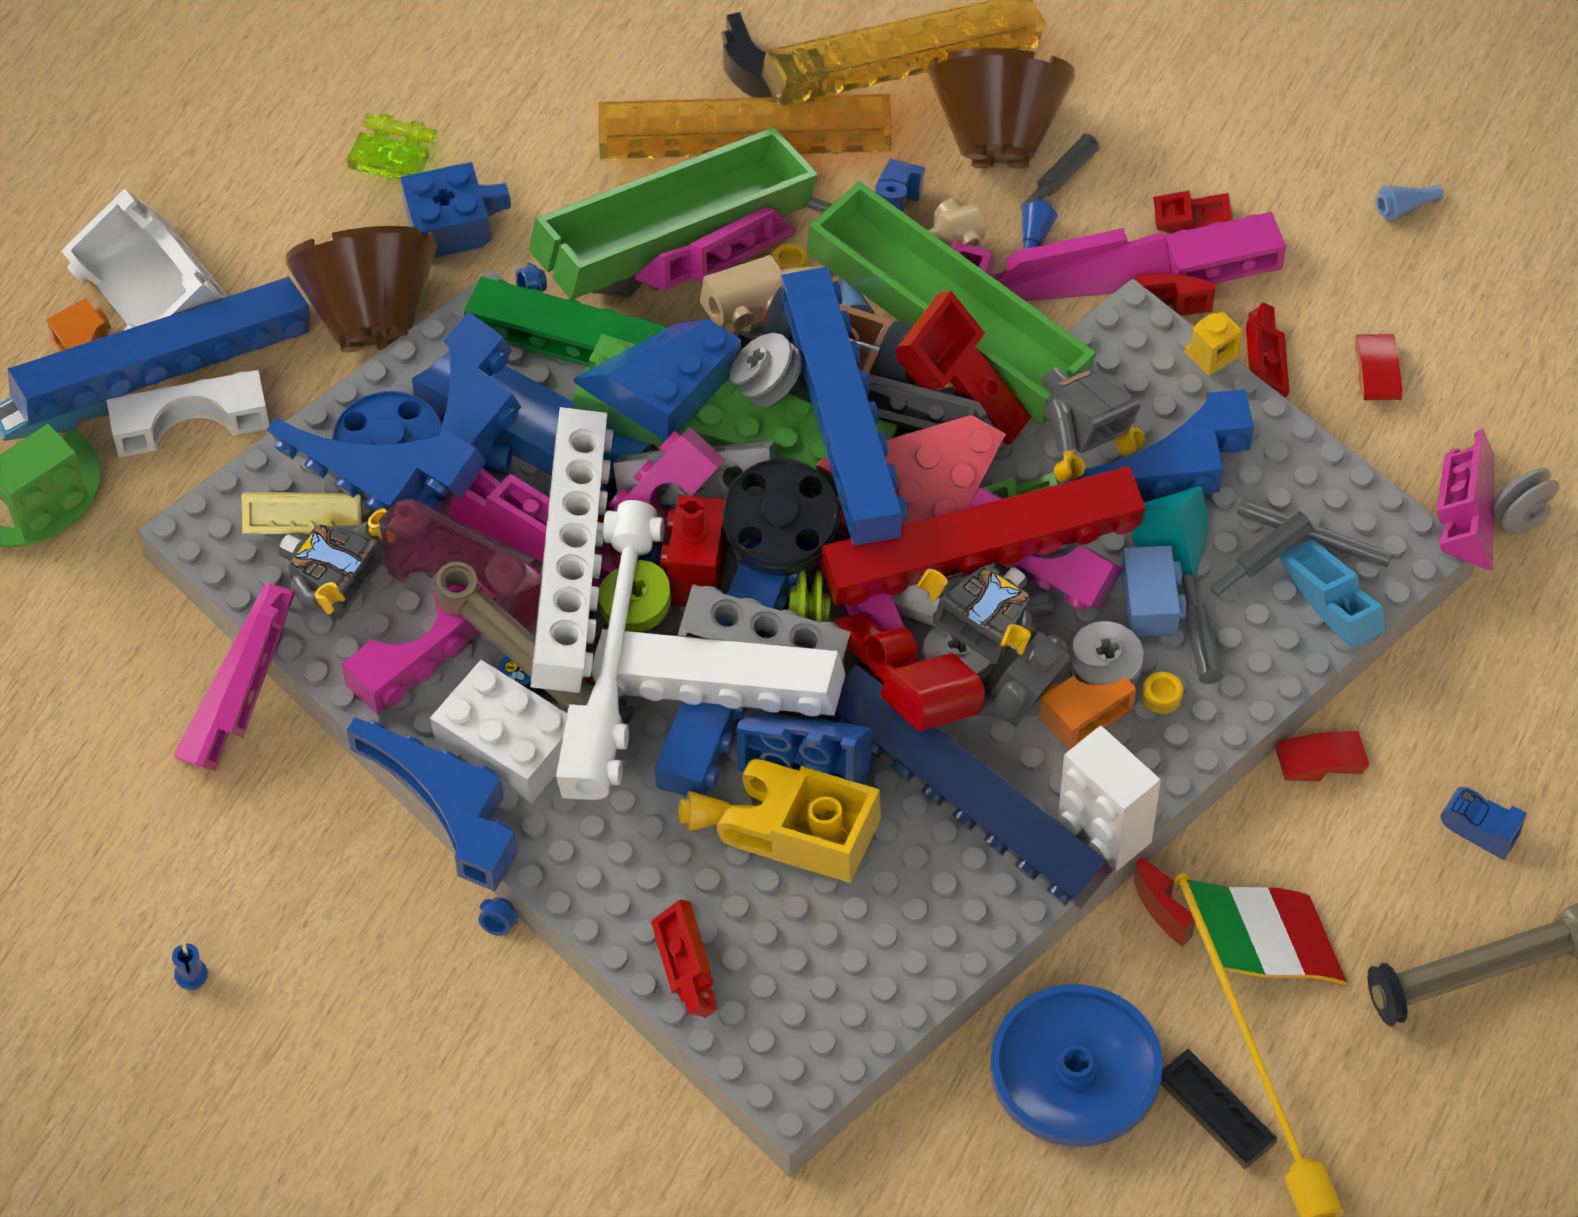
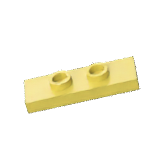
M243 492L241 494L242 534H310L315 526L321 524L333 527L363 523L362 495L359 493L354 498L346 493Z

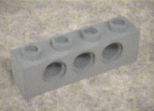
M776 440L711 446L725 460L707 479V485L700 487L692 496L725 500L729 488L734 482L729 477L728 468L735 466L745 471L759 462L778 459ZM662 451L621 455L613 463L617 494L622 488L630 492L638 483L633 476L648 460L656 464L664 453ZM668 483L667 490L658 489L660 503L662 505H670L671 510H676L678 495L691 496L681 486L674 483ZM754 486L748 488L745 493L753 496L759 495L764 489Z
M692 585L678 636L788 647H797L795 643H804L810 649L838 651L841 662L843 661L850 631L843 630L831 622H816L803 618L791 610H776L763 606L760 602L751 598L739 599L723 594L714 587H699L696 585ZM716 620H726L730 622L732 626H722ZM757 631L766 632V633H768L772 638H768V639L762 638V637L758 636V635L756 634V632H757Z

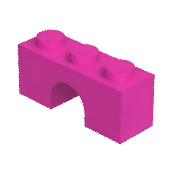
M690 427L681 436L674 431L660 446L659 449L664 455L658 462L654 464L648 460L633 476L638 481L637 485L630 492L622 488L607 506L613 511H617L619 504L624 501L638 500L646 502L656 509L657 517L664 518L665 526L669 511L659 501V485L674 483L681 486L692 496L725 460Z

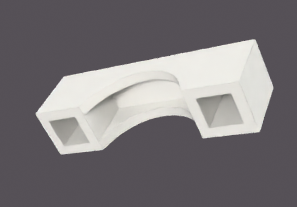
M258 370L237 372L233 375L213 379H200L193 383L172 387L164 386L156 390L124 394L107 399L112 435L118 458L157 451L158 444L165 432L175 424L188 419L206 418L222 424L232 436L264 430L270 426Z

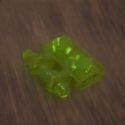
M383 113L379 116L366 114L364 128L375 130L373 135L359 132L347 157L348 168L400 180L402 176L423 172L429 159L428 148L419 145L421 141L434 144L437 130L424 127L422 122L413 120L410 123L394 120L392 115ZM390 134L406 137L404 142L389 139Z

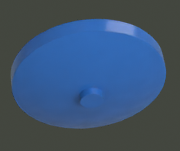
M1067 984L1049 987L1033 993L1012 1008L1001 1022L994 1037L990 1070L998 1100L1007 1114L1019 1126L1032 1135L1054 1144L1085 1147L1113 1141L1131 1131L1146 1117L1160 1089L1163 1059L1159 1040L1154 1029L1134 1005L1121 996L1099 987Z

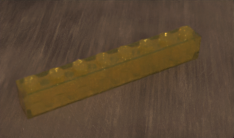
M987 0L769 49L766 52L762 76L779 106L801 103L813 98L827 95L832 96L848 90L867 88L874 84L892 80L897 81L905 77L928 73V64L931 59L938 57V62L947 60L948 52L973 48L1030 50L1039 47L1045 21L1032 0Z
M890 94L598 102L600 159L693 158L772 127H775L800 155L809 153L839 154L847 152L876 153L891 151L892 122Z

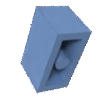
M1172 546L1123 548L1121 567L1124 569L1121 572L1128 629L1132 630L1137 637L1177 635L1179 619L1186 618L1185 595H1178L1177 585H1181L1182 572L1180 561H1173Z

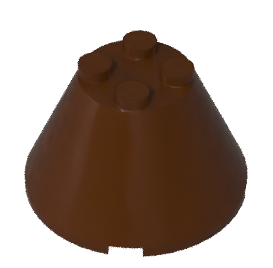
M1010 48L956 50L948 52L947 60L938 62V57L930 60L928 64L929 77L962 156L971 159L972 167L989 169L993 167V163H1007L1008 167L1015 169L1029 167V160L1036 154L1075 80V69L1069 62L1055 56H1051L1050 62L1034 59L1035 51Z
M373 226L333 232V240L315 245L314 239H309L294 246L287 252L286 264L335 341L340 344V350L342 352H356L362 350L363 346L377 345L378 350H383L399 337L408 335V331L413 328L437 250V239L432 232L428 233V237L421 236L420 228Z

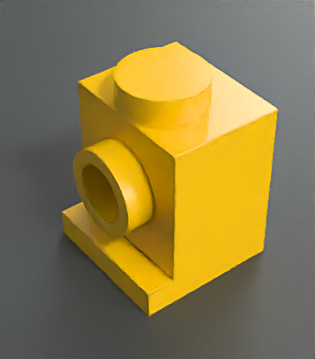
M1223 310L1219 313L1209 314L1192 329L1191 343L1184 348V352L1209 377L1238 358L1242 329Z

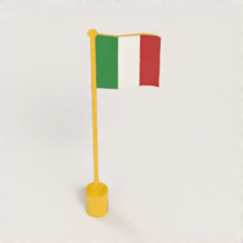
M1179 873L1176 875L1174 883L1175 885H1180L1295 1159V1162L1289 1166L1290 1172L1285 1175L1284 1181L1299 1217H1340L1344 1213V1208L1325 1163L1322 1161L1314 1162L1311 1157L1303 1158L1225 972L1229 971L1262 978H1315L1346 985L1347 980L1310 895L1273 887L1221 886L1190 880L1188 874Z

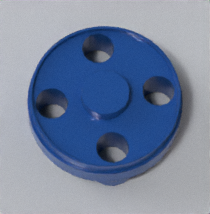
M382 391L366 395L350 404L338 417L333 429L332 440L370 445L406 443L439 436L442 423L434 409L421 398L405 392Z

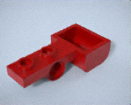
M952 290L940 292L895 349V356L919 387L930 390L945 388L950 381L956 388L952 395L980 402L994 428L1005 433L1002 440L1004 445L1012 444L1032 416L976 348V345L985 334L984 330Z
M866 612L835 620L834 624L843 630L850 631L846 648L853 652L875 675L884 681L880 697L918 732L979 715L985 697L983 683L980 677L954 653L919 661L916 658L917 646L915 638L907 628L898 627L886 631Z

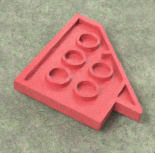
M969 415L886 440L888 456L885 459L887 465H894L897 474L898 487L894 488L896 496L904 497L907 508V520L901 521V525L967 509L1005 433ZM828 458L820 460L815 468L833 477ZM838 496L840 526L848 529Z

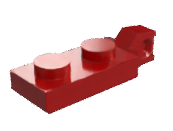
M1261 302L1257 308L1248 313L1246 324L1249 370L1286 398L1289 396L1290 390L1285 333L1276 329L1274 306Z
M679 899L651 921V925L671 993L678 994L681 1002H685L689 1015L707 1018L718 1010L715 993L710 988L713 985L712 972L691 902Z

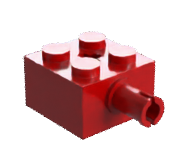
M678 495L676 510H669L666 532L670 536L669 542L662 545L660 566L664 567L663 570L669 579L671 590L670 606L686 607L692 585L721 589L728 548L722 521L724 499Z

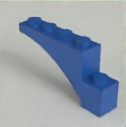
M468 311L444 339V343L450 351V387L447 409L439 435L446 429L476 447L480 454L485 457L490 452L493 441L503 429H508L516 421L521 405L510 391L491 378L493 373H498L505 367L512 352L511 348L501 335ZM424 486L405 514L421 527L426 520H430L438 514L442 507V501L448 493L444 497H440Z
M1246 389L1207 393L1204 405L1187 422L1164 439L1118 461L1087 468L1080 477L1074 480L1130 466L1142 500L1162 498L1197 486L1202 487L1203 496L1220 492L1223 474L1220 453L1232 454L1242 450H1250L1254 426ZM1070 478V479H1068L1067 481H1065V482H1063V483L1070 482V481H1074V480H1072V479Z
M277 417L267 428V431L276 440L274 447L279 452L292 460L296 455L306 460L304 466L320 478H324L326 474L337 480L335 486L347 495L354 498L359 493L368 499L365 504L373 511L386 509L400 520L424 486L440 497H444L448 493L460 500L487 462L476 447L446 429L443 430L441 435L428 439L398 444L370 445L346 443L323 438L300 430Z
M354 717L346 729L350 750L377 763L412 789L434 813L447 833L456 853L454 857L458 877L495 892L518 853L515 831L502 821L491 820L504 798L501 776L487 766L478 765L476 767L464 762L450 751L442 750L440 752L427 747L413 736L406 735L403 737L388 731L385 726L376 721L366 722Z

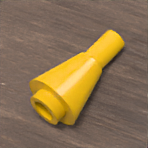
M688 790L686 799H679L678 822L685 824L687 832L717 826L724 811L730 807L751 809L756 806L729 805V802Z

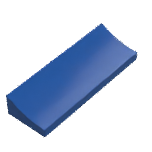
M450 351L428 369L412 378L414 396L427 402L437 414L443 417L447 409L450 387ZM505 365L500 372L493 373L491 378L515 396L521 405V409L518 411V417L512 426L508 429H503L493 442L512 445V455L552 476L560 407L574 409V402ZM613 433L611 453L603 454V460H610L608 484H601L600 491L608 492L607 504L617 492L613 463L624 454L650 452V444Z

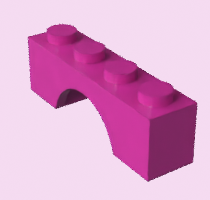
M979 487L968 508L1003 498ZM1081 545L1069 554L1059 558L1044 559L1033 553L1024 556L1013 564L1004 565L1007 568H1016L1018 570L1022 567L1034 575L1030 581L1049 592H1052L1055 586L1067 593L1064 601L1084 612L1088 606L1098 610L1102 608L1124 569L1092 549Z
M477 580V583L483 587L484 592L496 602V596ZM453 585L448 588V590L455 593L466 590L460 585ZM436 590L433 593L437 618L425 635L415 641L399 645L385 644L372 639L341 663L345 685L377 715L388 706L396 705L403 698L405 692L418 682H424L430 678L439 665L449 657L453 658L459 655L469 641L478 634H482L463 616L449 615L442 611L437 604Z

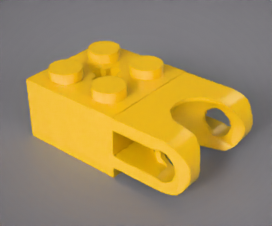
M751 760L742 774L744 788L749 796L763 803L751 809L738 807L726 809L716 827L721 840L727 845L851 883L881 820L880 789L806 767H801L799 771L765 760Z

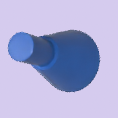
M1034 200L1022 206V236L1024 244L1022 250L1041 246L1056 221L1058 214L1048 202Z

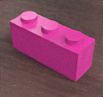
M1272 212L1259 215L1252 214L1237 220L1223 223L1216 222L1209 226L1191 230H1179L1173 234L1165 235L1172 274L1191 276L1217 284L1283 269L1286 244Z

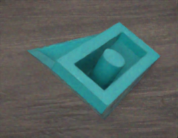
M1200 486L1144 503L1145 511L1140 526L1131 531L1135 547L1172 546L1173 561H1180L1182 575H1192L1194 582L1209 528L1202 487Z

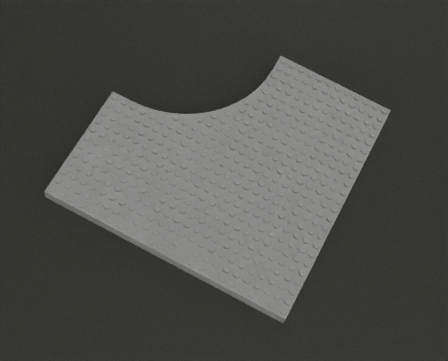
M493 269L483 276L493 280H504ZM1133 278L1066 330L1096 352L1092 370L1113 384L1122 387L1125 392L1142 403L1135 417L1136 422L1133 423V427L1141 429L1145 434L1146 440L1142 447L1128 456L1150 447L1182 426L1204 405L1206 395L1210 392L1246 389L1254 429L1250 450H1242L1232 454L1220 453L1223 466L1220 492L1204 496L1209 528L1194 584L1199 603L1206 605L1223 677L1218 682L1212 684H1203L1199 681L1185 619H1179L1177 635L1138 637L1142 644L1144 659L1142 674L1135 685L1134 709L1105 729L1161 779L1152 843L1117 872L1113 870L1082 909L1071 901L1066 906L1057 901L1046 891L1050 886L1039 876L1034 881L1028 878L1015 866L1018 861L1017 858L1008 851L1003 856L994 851L983 841L987 835L976 826L969 831L952 816L955 809L945 801L941 806L932 802L921 792L924 785L914 777L909 782L903 779L890 767L894 761L884 753L879 758L871 753V771L865 782L867 786L880 789L881 820L851 883L729 846L721 840L716 829L717 826L687 832L685 824L678 822L679 799H686V797L656 788L654 770L681 706V700L661 699L659 701H652L644 697L630 695L618 697V700L626 699L627 704L625 707L634 706L635 711L628 723L629 740L627 749H616L615 760H621L623 765L621 784L610 785L609 794L603 799L562 798L556 776L533 803L519 796L514 789L506 788L502 785L504 798L491 820L502 821L515 831L518 853L494 893L498 897L510 901L518 916L789 1177L1135 873L1136 861L1141 856L1147 861L1155 856L1274 751V746L1277 742L1286 740L1472 575L1474 564L1441 551L1439 541L1446 527L1445 524L1441 525L1438 518L1240 362L1234 360L1208 377L1184 352V348L1191 343L1194 326ZM478 280L410 329L408 335L399 337L285 422L308 433L332 439L333 429L338 417L356 400L382 391H399L414 395L412 378L428 369L449 351V348L444 343V339L464 317V309ZM509 346L512 352L509 355L507 367L574 402V392L577 388L574 378L582 374L586 366ZM952 386L936 391L952 395L956 388ZM437 414L441 423H443L444 417ZM1030 418L1013 443L1004 445L1003 452H996L979 487L984 488L1012 477L1019 485L1054 472L1055 465L1064 459L1062 452L1057 450L1054 429L1050 420L1048 419L1041 426ZM897 428L896 437L912 433V431ZM270 433L137 530L144 556L233 642L266 583L292 590L288 568L290 561L278 554L279 546L288 534H242L241 494L243 492L344 493L335 486L337 481L335 478L328 474L324 478H320L304 466L306 460L296 455L292 460L279 452L274 447L276 440ZM1116 439L1082 454L1074 449L1075 455L1080 456L1084 460L1086 469L1128 457L1119 453L1115 443ZM650 444V452L661 451L660 447ZM512 455L508 472L484 469L500 483L511 474L550 498L552 476ZM728 469L729 477L733 481L741 474V472ZM707 480L702 484L701 487L707 485ZM668 483L659 485L658 489L667 490ZM448 494L442 501V507L434 518L426 520L421 527L406 514L401 520L391 514L397 521V524L387 528L391 532L389 540L382 541L380 538L376 539L381 564L341 619L333 614L327 615L324 610L307 611L303 609L294 595L267 675L455 855L456 853L447 833L422 799L398 777L377 763L351 751L346 729L354 717L366 722L376 721L385 726L388 731L403 737L406 735L413 736L427 747L440 752L442 750L450 751L461 759L460 754L442 742L440 745L435 742L430 717L480 660L498 670L500 661L506 655L483 634H478L466 644L459 655L453 658L449 657L435 669L430 678L415 684L405 692L403 698L396 705L388 706L378 715L345 685L341 663L372 639L385 644L399 645L415 641L425 635L437 618L433 593L436 590L437 574L443 566L452 562H462L472 567L476 573L477 580L496 596L497 604L534 637L536 636L543 562L453 519L450 516L452 496ZM1154 498V499H1144V500H1143V503H1146V502L1155 500V498ZM362 499L363 523H365L375 511L365 504L367 500ZM1245 500L1291 517L1300 511L1307 516L1313 525L1392 552L1393 555L1387 568L1320 544L1358 575L1359 588L1383 606L1386 632L1351 648L1322 620L1308 603L1283 567L1280 557L1276 558L1253 577L1249 578L1245 574L1218 596L1213 595L1210 591V586L1239 565L1236 562L1239 556L1276 529L1237 515L1241 501ZM663 505L668 511L671 510L670 505ZM667 523L664 526L663 541H653L652 546L662 548L663 543L669 542L670 534L666 532ZM1115 532L1100 536L1089 544L1081 545L1092 549L1119 566L1122 564L1123 548H1135L1131 532L1117 535ZM289 534L303 541L309 536V534ZM750 539L745 540L741 545L746 548ZM1301 539L1288 550L1308 541V539ZM1075 542L1064 545L1051 554L1041 555L1039 552L1036 554L1044 559L1059 558L1072 552L1079 544ZM729 545L720 589L726 595L739 567V563ZM1000 563L994 564V568L999 569L1000 576L1009 569ZM1022 567L1020 568V571L1027 579V584L1022 589L1028 594L1049 592L1030 581L1034 574ZM822 570L824 593L827 594L830 591ZM1120 574L1100 610L1088 606L1084 612L1064 601L1067 593L1054 586L1052 592H1050L1054 606L1053 614L1032 618V625L1035 629H1042L1062 637L1068 645L1067 653L1071 656L1073 638L1081 628L1092 622L1110 621L1120 623L1128 628L1122 576ZM1182 582L1181 585H1177L1178 595H1185ZM812 585L809 588L807 587L808 592L811 591ZM831 596L829 622L834 623L836 619L844 618L846 615L841 604L834 605ZM599 599L597 610L593 611L592 619L596 620L594 643L587 644L585 652L593 653L606 622L601 616ZM670 606L669 612L662 622L648 630V633L678 636L686 607ZM899 614L904 628H907L915 638L917 646L916 658L922 661L924 639L935 626ZM795 643L799 648H810L804 643ZM1008 646L998 664H993L989 675L982 680L985 695L991 693L1006 670L1019 656L1017 654L1018 650ZM846 648L842 661L846 673L845 676L855 664L871 676L867 665ZM1070 660L1053 684L1056 682L1063 683L1071 677L1069 669ZM1156 672L1171 673L1178 677L1183 684L1182 703L1178 709L1168 714L1152 712L1142 701L1144 681L1148 676ZM536 688L530 690L568 714V710L548 692L536 691ZM1041 698L1017 727L1005 718L976 715L937 727L1060 823L1058 810L1064 754L1069 750L1039 718ZM748 707L744 718L755 710L760 711V708ZM820 714L818 716H811L812 719L831 721L829 719L831 715ZM736 719L732 729L735 731L733 746L728 755L722 754L718 764L721 765L718 783L714 789L708 788L706 796L729 802V805L759 806L763 802L748 795L743 784V772L738 771L736 728L741 720ZM679 899L691 902L712 972L713 985L710 988L715 993L718 1010L707 1018L689 1015L685 1002H681L678 994L671 993L651 925V921Z

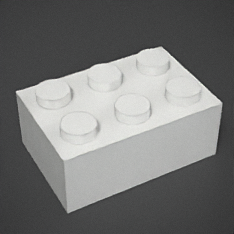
M482 660L476 664L430 717L436 743L440 745L442 742L459 753L461 759L469 764L474 763L477 766L483 765L491 768L501 776L503 786L514 789L519 796L530 803L535 801L557 774L567 713Z
M1100 725L1064 754L1058 810L1059 822L1106 859L1110 867L1117 872L1152 843L1161 779Z

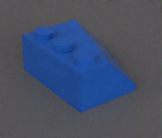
M710 319L676 323L576 376L574 383L663 441H666L674 431L678 433L729 379L732 363L740 353L741 339Z
M755 710L741 720L736 728L738 771L744 772L751 760L759 759L799 771L801 767H806L865 785L871 771L872 727Z

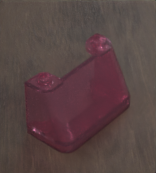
M404 499L396 502L379 520L387 571L390 576L403 583L407 581L409 574L414 572H425L427 576L433 578L443 565L452 562H462L472 567L476 573L477 580L482 585L503 597L498 604L526 630L531 632L537 625L542 577L541 569L413 499Z

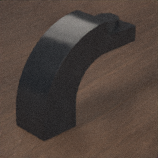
M740 12L726 15L727 30L722 31L724 70L730 80L741 91L759 101L779 106H805L828 100V76L817 50L789 57L768 54L760 50L753 43Z

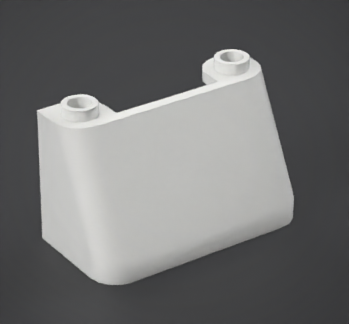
M126 189L122 190L62 250L63 254L70 261V264L67 266L69 271L81 282L88 279L100 289L127 324L124 330L228 297L172 225L158 211Z

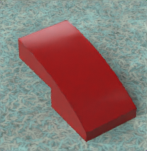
M1189 190L1153 197L1158 231L1174 233L1179 230H1191L1209 226L1216 222L1223 223L1233 220L1229 193L1192 199Z
M1178 274L1135 275V280L1166 305H1173L1174 311L1180 316L1212 312L1215 286L1212 282Z
M1356 334L1355 350L1360 366L1359 384L1363 400H1402L1401 373L1394 334Z
M1335 731L1303 735L1279 741L1274 746L1286 781H1321L1327 773L1362 774L1369 767L1359 731Z
M1141 856L1136 861L1134 884L1138 895L1157 924L1183 947L1193 936L1195 920L1192 913L1171 898L1174 880Z

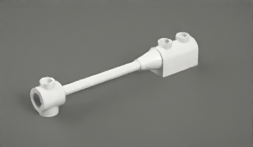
M624 501L619 504L617 511H606L603 526L605 543H611L613 548L622 554L600 677L594 685L587 706L569 705L556 774L562 798L603 799L609 794L610 785H620L622 781V761L615 760L616 749H627L629 727L628 724H621L616 676L637 557L648 554L651 551L652 542H662L664 538V518L657 517L656 509L643 501Z

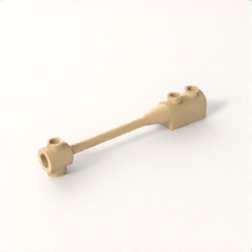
M951 198L942 202L934 212V228L929 229V232L949 246L955 242L978 248L981 246L986 228L983 216L975 205L963 206L958 199ZM769 255L704 276L700 303L711 320L717 325L723 326L731 323L737 330L744 329L752 323L754 315L765 312L768 305H770L775 293L782 286L781 274L825 266L822 264L816 267L780 269L773 257ZM829 270L831 277L838 276L834 272Z

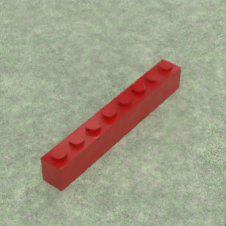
M1130 466L901 525L900 538L853 546L851 539L828 544L822 548L820 565L834 605L847 603V605H857L868 600L870 596L882 593L895 595L905 591L908 586L918 584L927 569L936 570L945 577L961 572L963 574H973L981 567L999 562L1003 565L1013 564L1024 556L1039 552L1041 555L1051 554L1062 546L1077 542L1079 545L1089 544L1100 536L1115 532L1117 535L1129 533L1140 526L1145 505Z

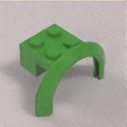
M46 424L0 454V499L9 508L15 527L0 525V547L27 546L50 539L72 526L92 504L100 485V464L92 446L76 429L61 437L49 424Z

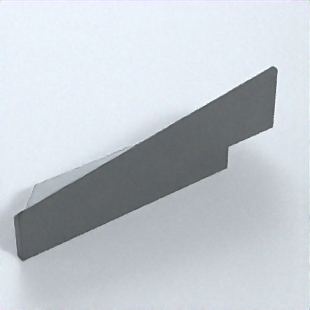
M867 374L869 394L866 396L868 402H875L880 420L896 424L899 429L916 432L969 415L994 427L980 402ZM1003 441L1001 442L997 452H1003Z

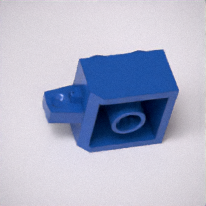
M472 162L400 177L403 202L409 226L420 228L421 236L428 237L430 232L436 236L437 250L435 257L482 248L491 240L488 217L494 215V213L511 208L507 184L479 185Z

